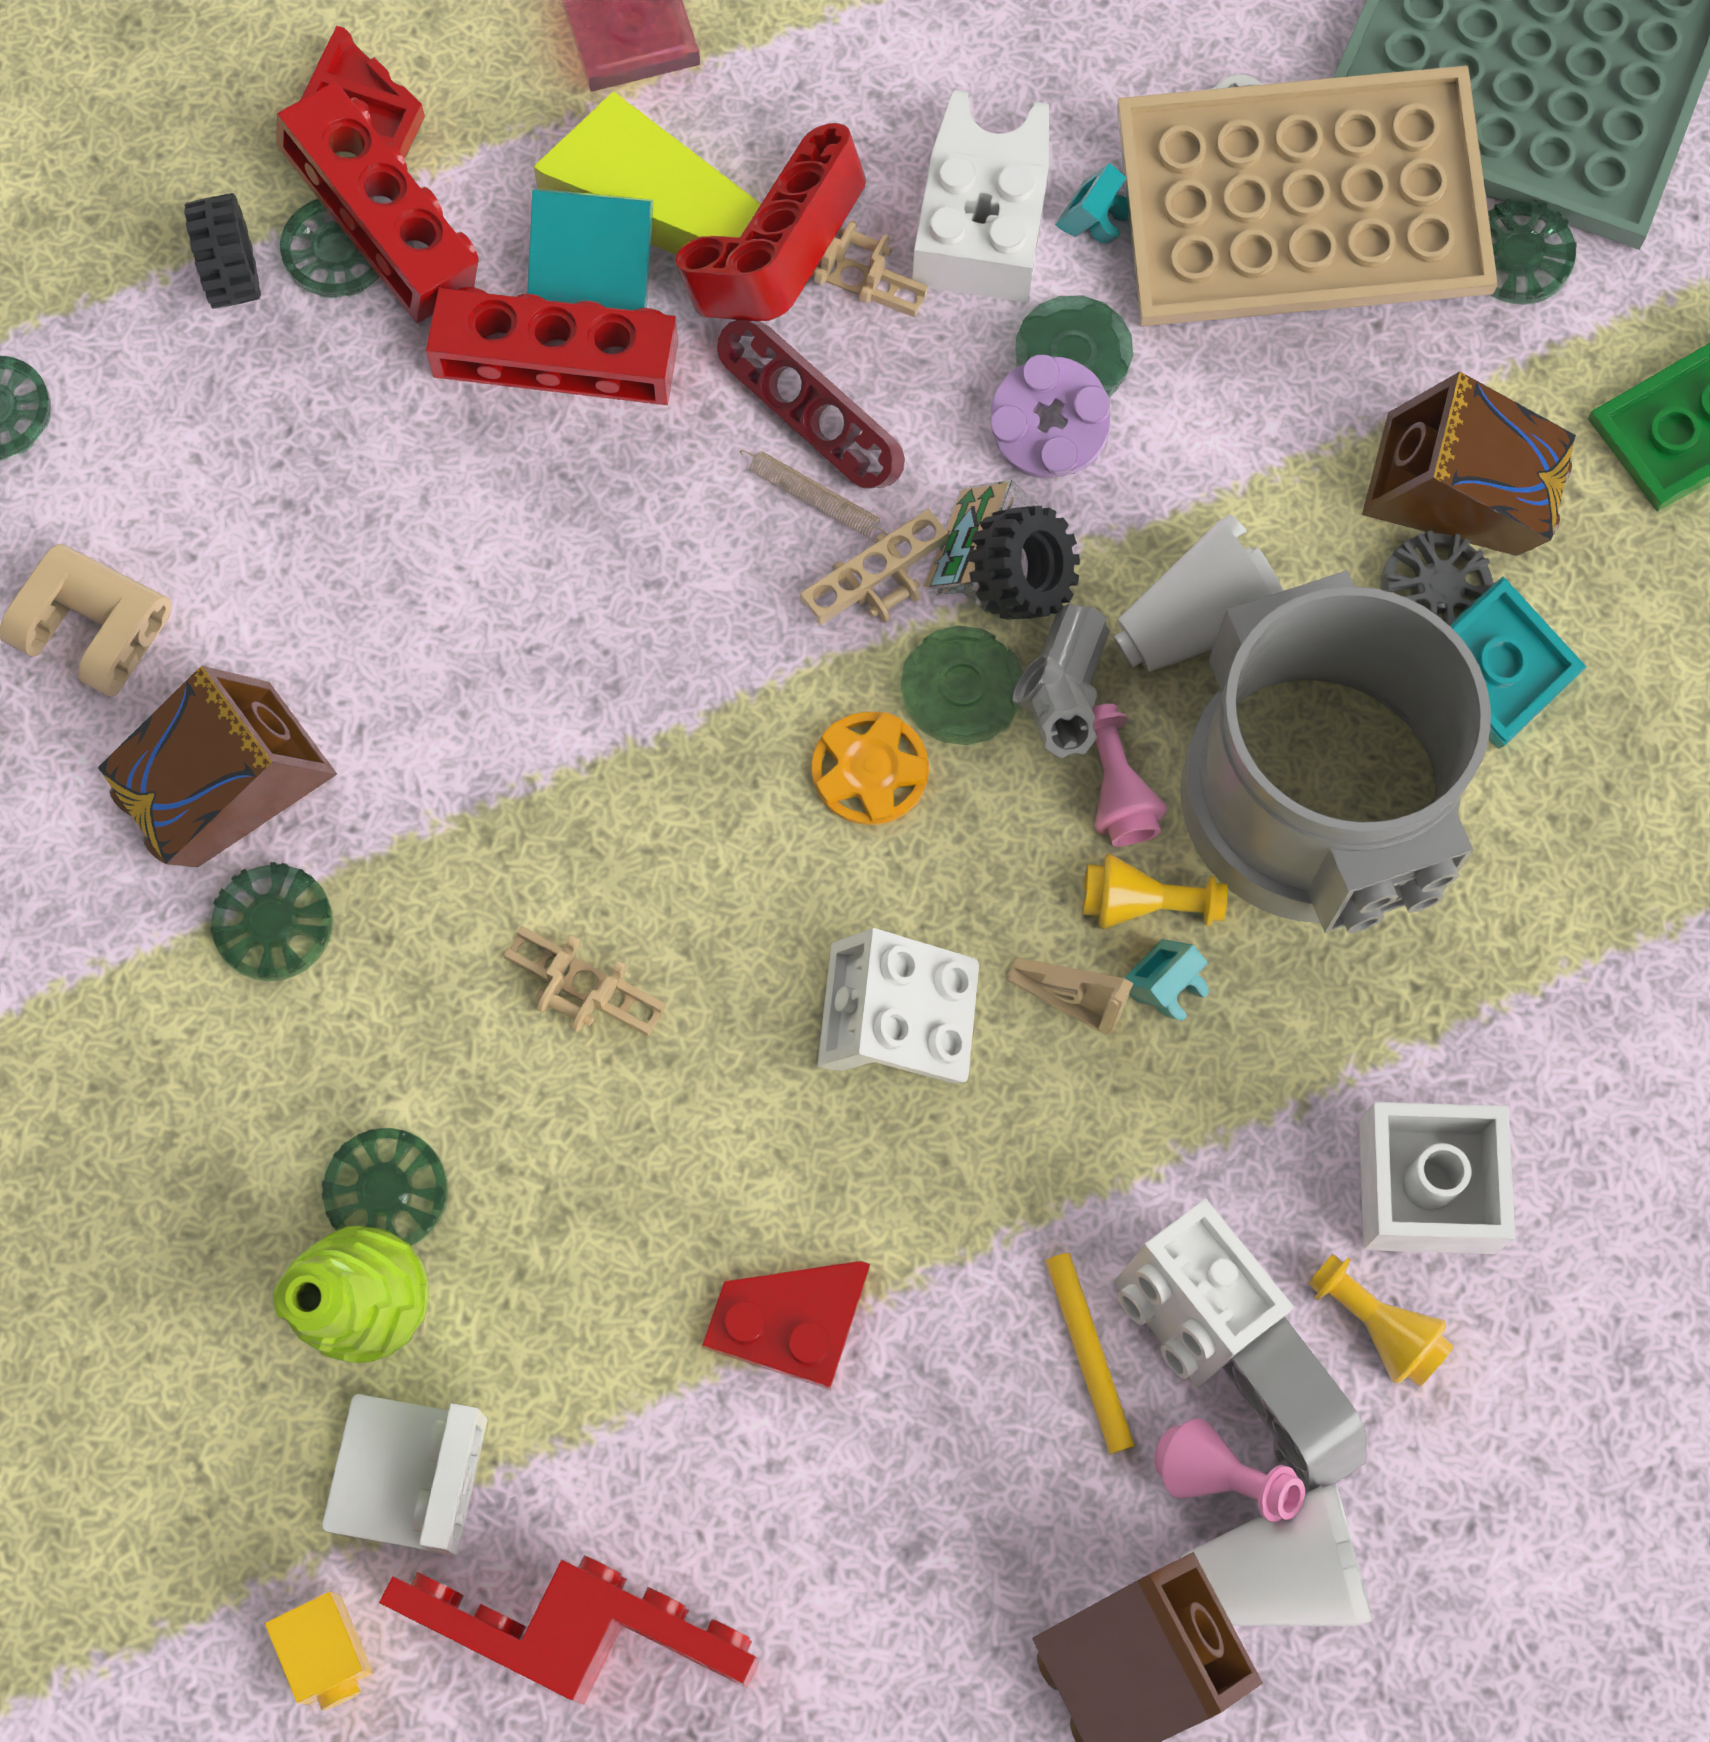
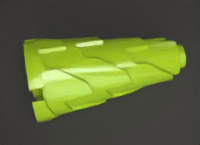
M367 1226L345 1227L328 1234L291 1262L273 1291L274 1308L277 1317L285 1319L300 1340L317 1349L322 1355L351 1363H368L392 1355L413 1339L411 1338L418 1326L424 1323L430 1298L429 1279L424 1264L413 1247L408 1242H404L392 1234L393 1232Z

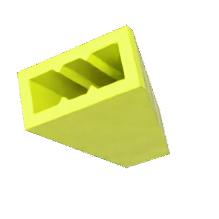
M614 91L534 165L538 189L653 199L651 245L675 255L685 244L699 237H740L761 205L760 202Z

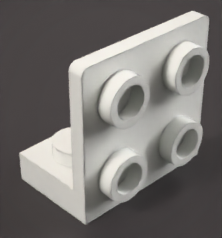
M875 928L833 942L831 944L817 1067L845 1071L876 1062L949 1083L966 1082L969 1075L979 973L978 960Z
M1206 1198L1146 1242L1114 1281L1120 1289L1118 1299L1126 1314L1137 1324L1143 1325L1146 1323L1163 1344L1160 1347V1351L1168 1367L1182 1379L1189 1377L1197 1388H1200L1210 1380L1238 1352L1285 1317L1294 1308Z
M354 1395L351 1400L324 1514L323 1529L332 1534L458 1557L488 1421L487 1417L478 1408L450 1403L449 1410L367 1395Z

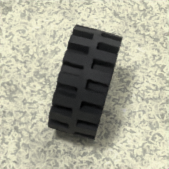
M234 193L185 203L184 214L187 221V232L190 237L189 243L195 258V266L200 276L203 291H205L206 299L211 308L227 307L261 299L260 283L252 243L249 239L241 207L238 205V200Z
M1042 506L1010 508L993 512L992 516L985 517L979 523L983 530L974 531L971 539L977 546L976 550L969 551L968 562L975 563V570L969 572L971 583L978 582L980 588L975 594L979 601H988L986 610L991 614H1000V618L1006 620L1046 617L1060 612L1063 608L1062 603H1069L1074 594L1069 588L1070 586L1078 585L1079 575L1074 573V565H1080L1079 554H1073L1072 547L1077 544L1074 534H1066L1065 531L1069 524L1063 517L1056 518L1057 511L1051 508H1042ZM1022 548L1026 553L1028 562L1026 578L1021 564Z

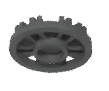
M1427 531L1425 534L1420 533L1407 540L1393 552L1384 566L1380 589L1391 593L1398 590L1411 589L1412 595L1405 596V598L1424 606L1436 615L1442 613V620L1450 625L1456 619L1453 614V608L1464 611L1473 603L1463 598L1464 595L1477 599L1494 582L1490 569L1487 566L1490 563L1489 559L1483 557L1484 552L1481 549L1476 551L1469 545L1470 540L1467 538L1463 540L1459 534L1450 536ZM1434 546L1449 549L1447 560L1443 561L1437 557ZM1419 548L1423 558L1428 564L1427 566L1423 564L1422 560L1420 559V557L1414 549ZM1459 555L1468 561L1460 571L1452 565ZM1402 561L1412 568L1416 577L1408 578L1394 574L1398 562ZM1475 571L1481 581V585L1474 586L1469 584L1465 579V575Z

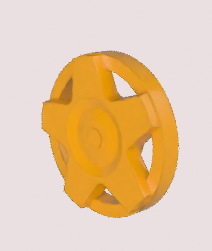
M860 712L834 722L823 733L813 753L812 778L817 794L833 813L853 823L879 825L904 816L919 802L928 782L929 761L922 740L901 718L886 712ZM872 725L869 731L863 735L850 730L857 726ZM901 736L912 746L916 756L899 750ZM827 750L837 765L823 777L822 762ZM915 786L910 795L902 803L894 807V791L899 787ZM856 797L861 801L866 813L851 810L843 806L839 801Z

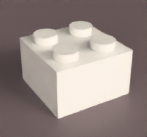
M1374 1102L1359 1120L1363 1250L1497 1254L1515 1239L1508 1106Z

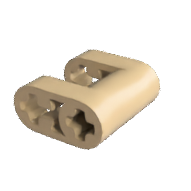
M57 544L44 555L9 605L0 625V639L2 642L31 657L37 656L41 653L70 609L102 625L81 659L78 670L79 681L108 697H113L119 693L169 619L172 607L171 600L167 596L64 544Z

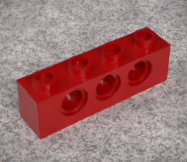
M334 81L277 113L276 146L416 324L433 314L438 288L458 290L462 287H474L479 258L473 243L463 232L459 231L456 233L443 217L441 205L434 193L425 186L420 188L408 173L406 161L399 149L391 142L385 143L374 130L370 115L360 100L355 97L350 99L337 81ZM349 152L354 154L356 157L343 158L336 155L335 153ZM374 196H383L390 199L392 202L377 203L371 200L370 198ZM420 241L428 247L415 249L405 244V242Z
M462 287L458 290L438 288L426 354L433 378L668 406L678 349L676 316L666 315L652 308H638L632 311L607 308L593 301H580L575 304L547 301L534 294H521L517 297L488 294L475 287ZM494 333L506 334L500 339H486V337ZM551 340L566 341L556 347L545 346ZM614 346L625 348L616 354L603 352L605 349Z

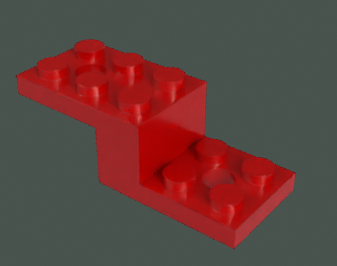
M586 1555L583 1556L578 1567L561 1559L522 1640L520 1639L526 1629L525 1625L481 1603L475 1615L472 1616L458 1609L465 1595L419 1572L416 1573L411 1584L392 1576L379 1601L383 1606L571 1701L583 1705L601 1672L622 1626L745 1688H748L759 1664L757 1657L748 1652L752 1641L747 1635L714 1619H711L707 1630L704 1631L685 1621L689 1612L685 1608L686 1605L650 1587H647L642 1599L622 1590L627 1579L620 1572Z

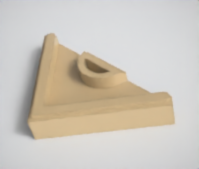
M1018 957L1006 976L1008 982L1105 1035L1107 1033L1111 1034L1133 986V983L1125 978Z

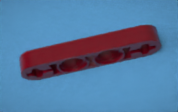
M738 319L728 323L722 329L718 338L717 352L725 368L852 483L861 488H884L893 485L900 478L904 470L905 457L903 449L897 440L771 327L761 321ZM741 337H754L750 344L751 348L761 358L772 360L767 365H764L756 358H741L745 350L744 346L740 343ZM791 367L800 376L801 390L793 401L787 402L780 396L777 384L780 374L785 369ZM831 405L840 410L844 419L841 434L833 440L826 438L819 426L822 412ZM856 442L865 450H881L878 462L883 466L882 471L867 472L870 465L869 458L859 449L847 448Z

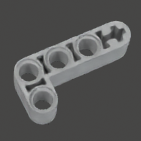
M1285 1317L1243 1348L1223 1366L1228 1376L1272 1433L1276 1459L1279 1463L1286 1460L1290 1468L1295 1471L1297 1478L1303 1482L1305 1493L1321 1485L1322 1487L1333 1485L1366 1463L1367 1435L1360 1416L1343 1391Z

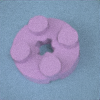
M1036 355L1025 364L1012 370L996 390L991 405L992 433L999 451L1005 460L1014 468L1027 475L1037 478H1053L1065 476L1072 472L1075 474L1089 467L1098 458L1106 445L1110 432V399L1100 380L1084 365L1063 357ZM1053 404H1057L1062 407L1061 417L1067 421L1066 426L1062 430L1052 426L1047 433L1038 429L1040 418L1035 412L1041 406L1049 408Z

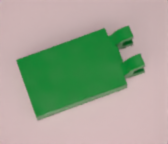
M1710 343L1592 410L1588 417L1590 423L1657 512L1710 483Z

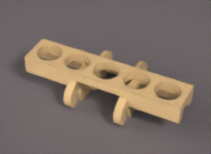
M850 221L846 229H840L838 236L841 239L834 237L822 257V266L817 265L811 275L814 277V283L823 285L825 282L860 295L859 300L867 304L872 300L915 318L928 292V285L885 269L884 256H890L892 248L888 247L890 236L884 234L878 241L856 232V222ZM851 243L873 252L869 267L845 258ZM835 263H836V264H837L836 270H835L833 273L830 274L832 268L834 267V265H835ZM848 267H856L863 273V280L857 285H847L841 280V272ZM881 279L889 283L890 289L888 293L877 289ZM904 288L914 292L917 299L915 303H911L894 296V294Z
M928 508L889 535L880 534L875 537L874 545L845 564L842 561L832 566L833 572L800 593V602L804 607L807 606L811 610L819 626L855 602L862 605L866 601L872 607L868 610L870 616L874 618L878 615L885 623L890 619L888 610L907 597L914 602L920 600V594L917 589L920 587V584L916 579L912 581L907 575L908 567L946 543L949 533ZM928 525L934 528L936 534L931 540L920 541L913 536ZM904 541L911 547L910 553L905 557L896 549V546ZM878 556L885 561L886 568L881 573L871 574L864 569L863 562L868 557ZM853 573L857 574L861 578V583L857 580ZM892 575L900 587L880 600L872 590V587ZM843 582L847 590L840 587L839 584ZM830 590L835 593L837 597L836 602L829 607H821L814 602Z
M523 926L520 927L517 932L518 937L511 948H507L503 956L504 959L549 983L545 991L540 989L536 995L540 999L537 1007L538 1011L544 1013L551 1007L574 1020L572 1029L579 1032L585 1024L589 1026L592 1024L594 1017L590 1015L594 1008L647 1037L650 1035L665 1010L666 1004L623 981L622 979L627 969L625 963L618 960L613 967L614 973L611 977L574 957L580 944V939L571 935L566 942L567 948L564 949ZM529 941L542 948V956L538 962L534 963L517 953L522 943ZM556 956L547 970L545 968L546 962ZM570 964V970L565 977H563L565 970ZM581 971H590L597 977L598 984L589 994L578 993L573 988V978ZM616 989L625 993L624 1003L619 1008L608 1003ZM560 990H563L584 1003L581 1007H578L558 996ZM640 1001L653 1009L652 1018L645 1023L628 1014V1009L632 1003Z

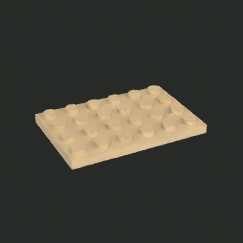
M1468 66L1118 98L1117 115L1123 171L1127 177L1125 189L1140 327L1491 295L1498 286Z

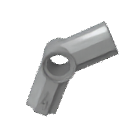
M1071 603L1063 606L1062 610L1056 613L1040 656L1026 668L1013 694V701L1032 713L1044 747L1060 758L1074 753L1085 754L1098 738L1093 727L1095 715L1092 711L1097 691L1090 683L1111 631L1106 625L1107 617L1092 607H1080Z

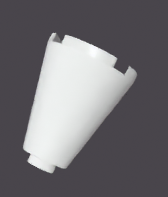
M1228 515L1219 520L1117 619L1122 631L1113 636L1131 668L1142 663L1145 669L1151 672L1211 652L1226 609L1284 591L1259 547L1253 550L1250 547L1244 549L1237 538L1247 531L1234 516Z
M1336 1484L1326 1487L1321 1485L1305 1493L1301 1509L1289 1520L1282 1518L1278 1522H1271L1264 1519L1261 1515L1181 1555L1182 1558L1192 1552L1195 1553L1233 1626H1359V1624L1373 1621L1360 1567L1353 1548L1348 1522Z

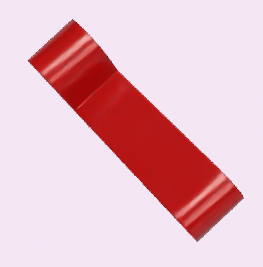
M828 123L814 128L803 137L740 237L703 236L691 240L677 252L675 257L676 267L693 307L700 316L758 322L770 321L779 318L794 305L864 190L867 182L852 135L847 126L840 123Z

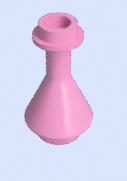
M1115 704L1095 706L1092 708L1095 715L1093 727L1098 737L1095 740L1104 773L1094 829L1101 835L1109 834L1112 845L1115 847L1151 840L1161 832L1159 821L1166 815L1167 805L1127 763L1118 730L1128 723L1126 714L1119 712Z
M1191 1419L1182 1425L1172 1426L1163 1434L1155 1452L1156 1470L1162 1477L1167 1491L1175 1498L1187 1499L1235 1491L1257 1500L1260 1514L1264 1519L1271 1522H1278L1282 1518L1289 1520L1302 1507L1305 1487L1303 1482L1297 1478L1292 1468L1280 1465L1266 1474L1243 1465L1214 1427L1204 1419Z

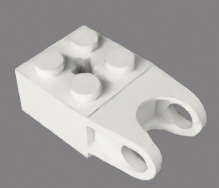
M954 90L932 149L914 248L912 280L928 285V288L1028 303L1049 171V104L1034 102V106L1029 111L1025 122L1018 129L1009 133L996 134L982 129L973 120L970 112L969 92Z

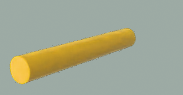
M1063 1253L1045 1260L1109 1454L1112 1455L1134 1448L1135 1443L1071 1254Z

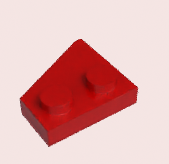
M336 25L300 100L337 81L350 99L355 97L361 101L370 115L374 130L385 143H393L405 159L425 118L422 103L404 86L394 83L391 80L389 71L375 57L370 59L354 43L352 35L344 27Z
M856 1261L724 1281L702 1346L704 1349L831 1390L871 1264Z

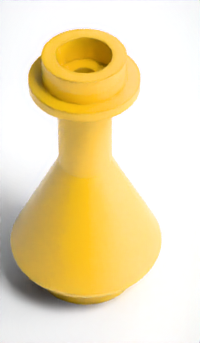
M1109 853L1104 857L1102 865L1087 864L1084 879L1086 897L1083 899L1082 915L1098 916V926L1104 930L1160 909L1203 913L1204 926L1210 927L1212 921L1223 922L1225 919L1228 885L1226 883H1216L1215 876H1209L1205 888L1162 884Z
M1332 1253L1307 1283L1317 1292L1313 1298L1318 1301L1329 1293L1365 1324L1393 1383H1400L1408 1377L1417 1386L1421 1387L1442 1364L1454 1347L1453 1344L1442 1336L1446 1329L1445 1320L1380 1302L1346 1273L1351 1259L1347 1257L1342 1261Z

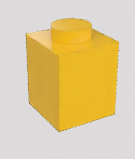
M329 1591L264 1623L298 1704L310 1705L318 1701L322 1711L336 1707L359 1695L362 1691L357 1681L373 1673L340 1594Z

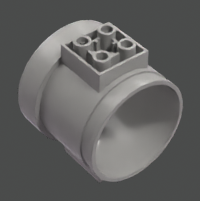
M1348 570L1226 609L1208 661L1220 690L1207 704L1198 720L1185 756L1180 786L1184 821L1189 836L1206 866L1220 882L1228 885L1229 890L1253 906L1279 917L1295 921L1321 923L1324 933L1345 926L1348 933L1359 932L1381 922L1384 919L1383 913L1402 906H1405L1409 913L1417 912L1443 900L1445 897L1443 892L1450 883L1460 876L1458 871L1474 850L1460 821L1458 810L1461 795L1482 762L1490 734L1491 710L1487 686L1481 669L1470 649L1446 622L1424 606L1391 592L1375 588L1355 587ZM1297 680L1332 682L1359 690L1375 698L1403 719L1418 737L1430 758L1435 772L1436 800L1429 806L1410 815L1379 822L1345 821L1311 811L1284 795L1257 767L1243 741L1238 724L1236 706L1259 689L1282 682Z

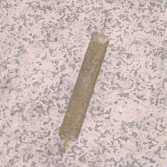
M740 450L741 455H743L741 452L743 451L754 457L750 465V471H752L753 473L754 467L758 459L762 456L755 469V474H757L758 476L759 470L764 461L767 458L768 460L766 461V463L770 460L762 476L761 473L766 463L761 469L760 477H762L763 479L767 467L773 461L765 475V480H767L766 476L774 463V467L777 464V468L780 466L779 470L774 476L773 484L776 475L782 467L783 469L780 472V474L783 472L784 469L785 472L788 470L780 486L779 483L785 472L782 474L778 482V487H780L781 489L784 479L791 471L790 475L787 477L783 485V490H785L786 492L791 479L796 474V477L798 476V479L795 481L791 489V495L796 482L801 477V480L798 482L793 492V496H795V490L803 479V482L801 483L796 492V498L800 487L806 480V483L803 485L799 493L798 499H800V494L804 486L807 484V482H809L801 496V500H803V494L807 487L811 484V486L809 487L804 496V502L808 491L814 485L812 490L815 487L816 489L814 490L809 499V505L813 494L819 488L811 503V506H813V501L818 492L821 490L820 494L818 495L814 503V508L818 509V504L822 499L823 495L825 493L826 496L829 494V497L831 496V499L825 507L824 514H826V508L832 500V498L834 497V500L831 502L827 510V515L832 503L837 498V501L834 503L829 513V516L831 517V512L835 504L839 500V503L835 507L832 514V518H834L835 520L836 515L841 506L843 505V503L845 505L839 512L837 521H839V515L841 514L843 508L847 504V507L845 508L840 517V523L844 512L849 506L850 508L846 512L842 520V524H844V519L849 510L852 508V512L855 509L854 513L856 511L857 513L850 524V528H852V523L857 514L860 512L859 516L857 517L853 525V530L858 518L863 513L855 528V531H857V526L863 518V516L865 515V518L863 519L858 528V533L862 523L868 516V519L865 521L860 531V534H862V530L866 522L870 518L871 520L866 525L863 532V536H865V530L869 523L872 521V519L873 522L871 523L866 532V537L870 527L874 522H877V519H879V524V517L875 516L872 513H869V511L864 510V508L859 507L853 502L851 503V501H849L848 499L846 500V498H843V496L841 497V495H838L830 489L825 488V486L820 485V483L815 482L814 480L810 479L804 474L802 475V473H800L799 471L797 472V470L792 469V467L787 466L786 464L782 463L781 461L777 460L771 455L766 454L765 452H763L758 457L753 466V469L751 470L754 460L761 452L754 456L747 451ZM765 457V459L763 460V462L761 463V465H760V467H759V469H758V472L756 473V470H757V467H758L759 463H760L761 460ZM774 467L772 468V470L770 471V473H769V475H768V482H769L770 474H771V472L773 471ZM777 468L774 470L771 476L770 483H772L771 480ZM793 473V476L790 478V480H789L788 483H787L786 489H784L785 484H786L788 478H789V477L791 476V474ZM780 474L778 475V477H777V479H776V482H775V485H776V486H777L776 483H777V480H778ZM795 477V478L793 479V481L791 482V484H790V486H789V489H788V493H790V492H789L790 487H791L792 483L794 482V480L796 479V477ZM812 490L810 491V493H809V495H808V497H807V499H806V503H808L807 500H808V498H809V496H810ZM824 491L823 495L821 496V498L819 499V501H818V503H817V506L815 507V504H816V502H817L819 496H820L821 493ZM826 496L823 498V500H822V502H821V504H820V506H819V511H821L820 508H821V505H822L824 499L826 498ZM829 497L826 499V501H825L824 504H823L822 512H823V508H824V506H825L827 500L829 499ZM841 501H842V504H841L840 507L838 508V510H837V512H836V514H835V517H833L836 508L838 507V505H839V504L841 503ZM851 512L849 513V515H848L847 518H846L845 526H846V522H847V520H848V518H849ZM853 513L852 516L850 517V519H849V521H848V524H847V527H849V522H850L851 518L853 517L854 513ZM875 526V527H872V529H871V531H870V533H869V535H868V539H870L869 536H870V534H871L873 528H877V529L881 530L882 532H884V533L887 534V535H889V534L886 533L885 531H883L882 529H880V528H878V527Z

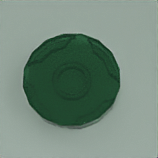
M1083 295L1058 296L1039 304L1023 319L1015 342L1016 367L1025 364L1036 355L1071 359L1093 372L1110 398L1125 381L1133 360L1132 334L1122 316L1104 302Z
M958 625L934 631L923 639L922 644L917 646L913 653L911 651L904 662L900 691L906 713L921 731L944 743L970 745L990 740L1009 727L1021 707L1013 701V694L1023 673L1018 657L1009 646L1007 650L1002 643L997 641L995 635L982 628Z

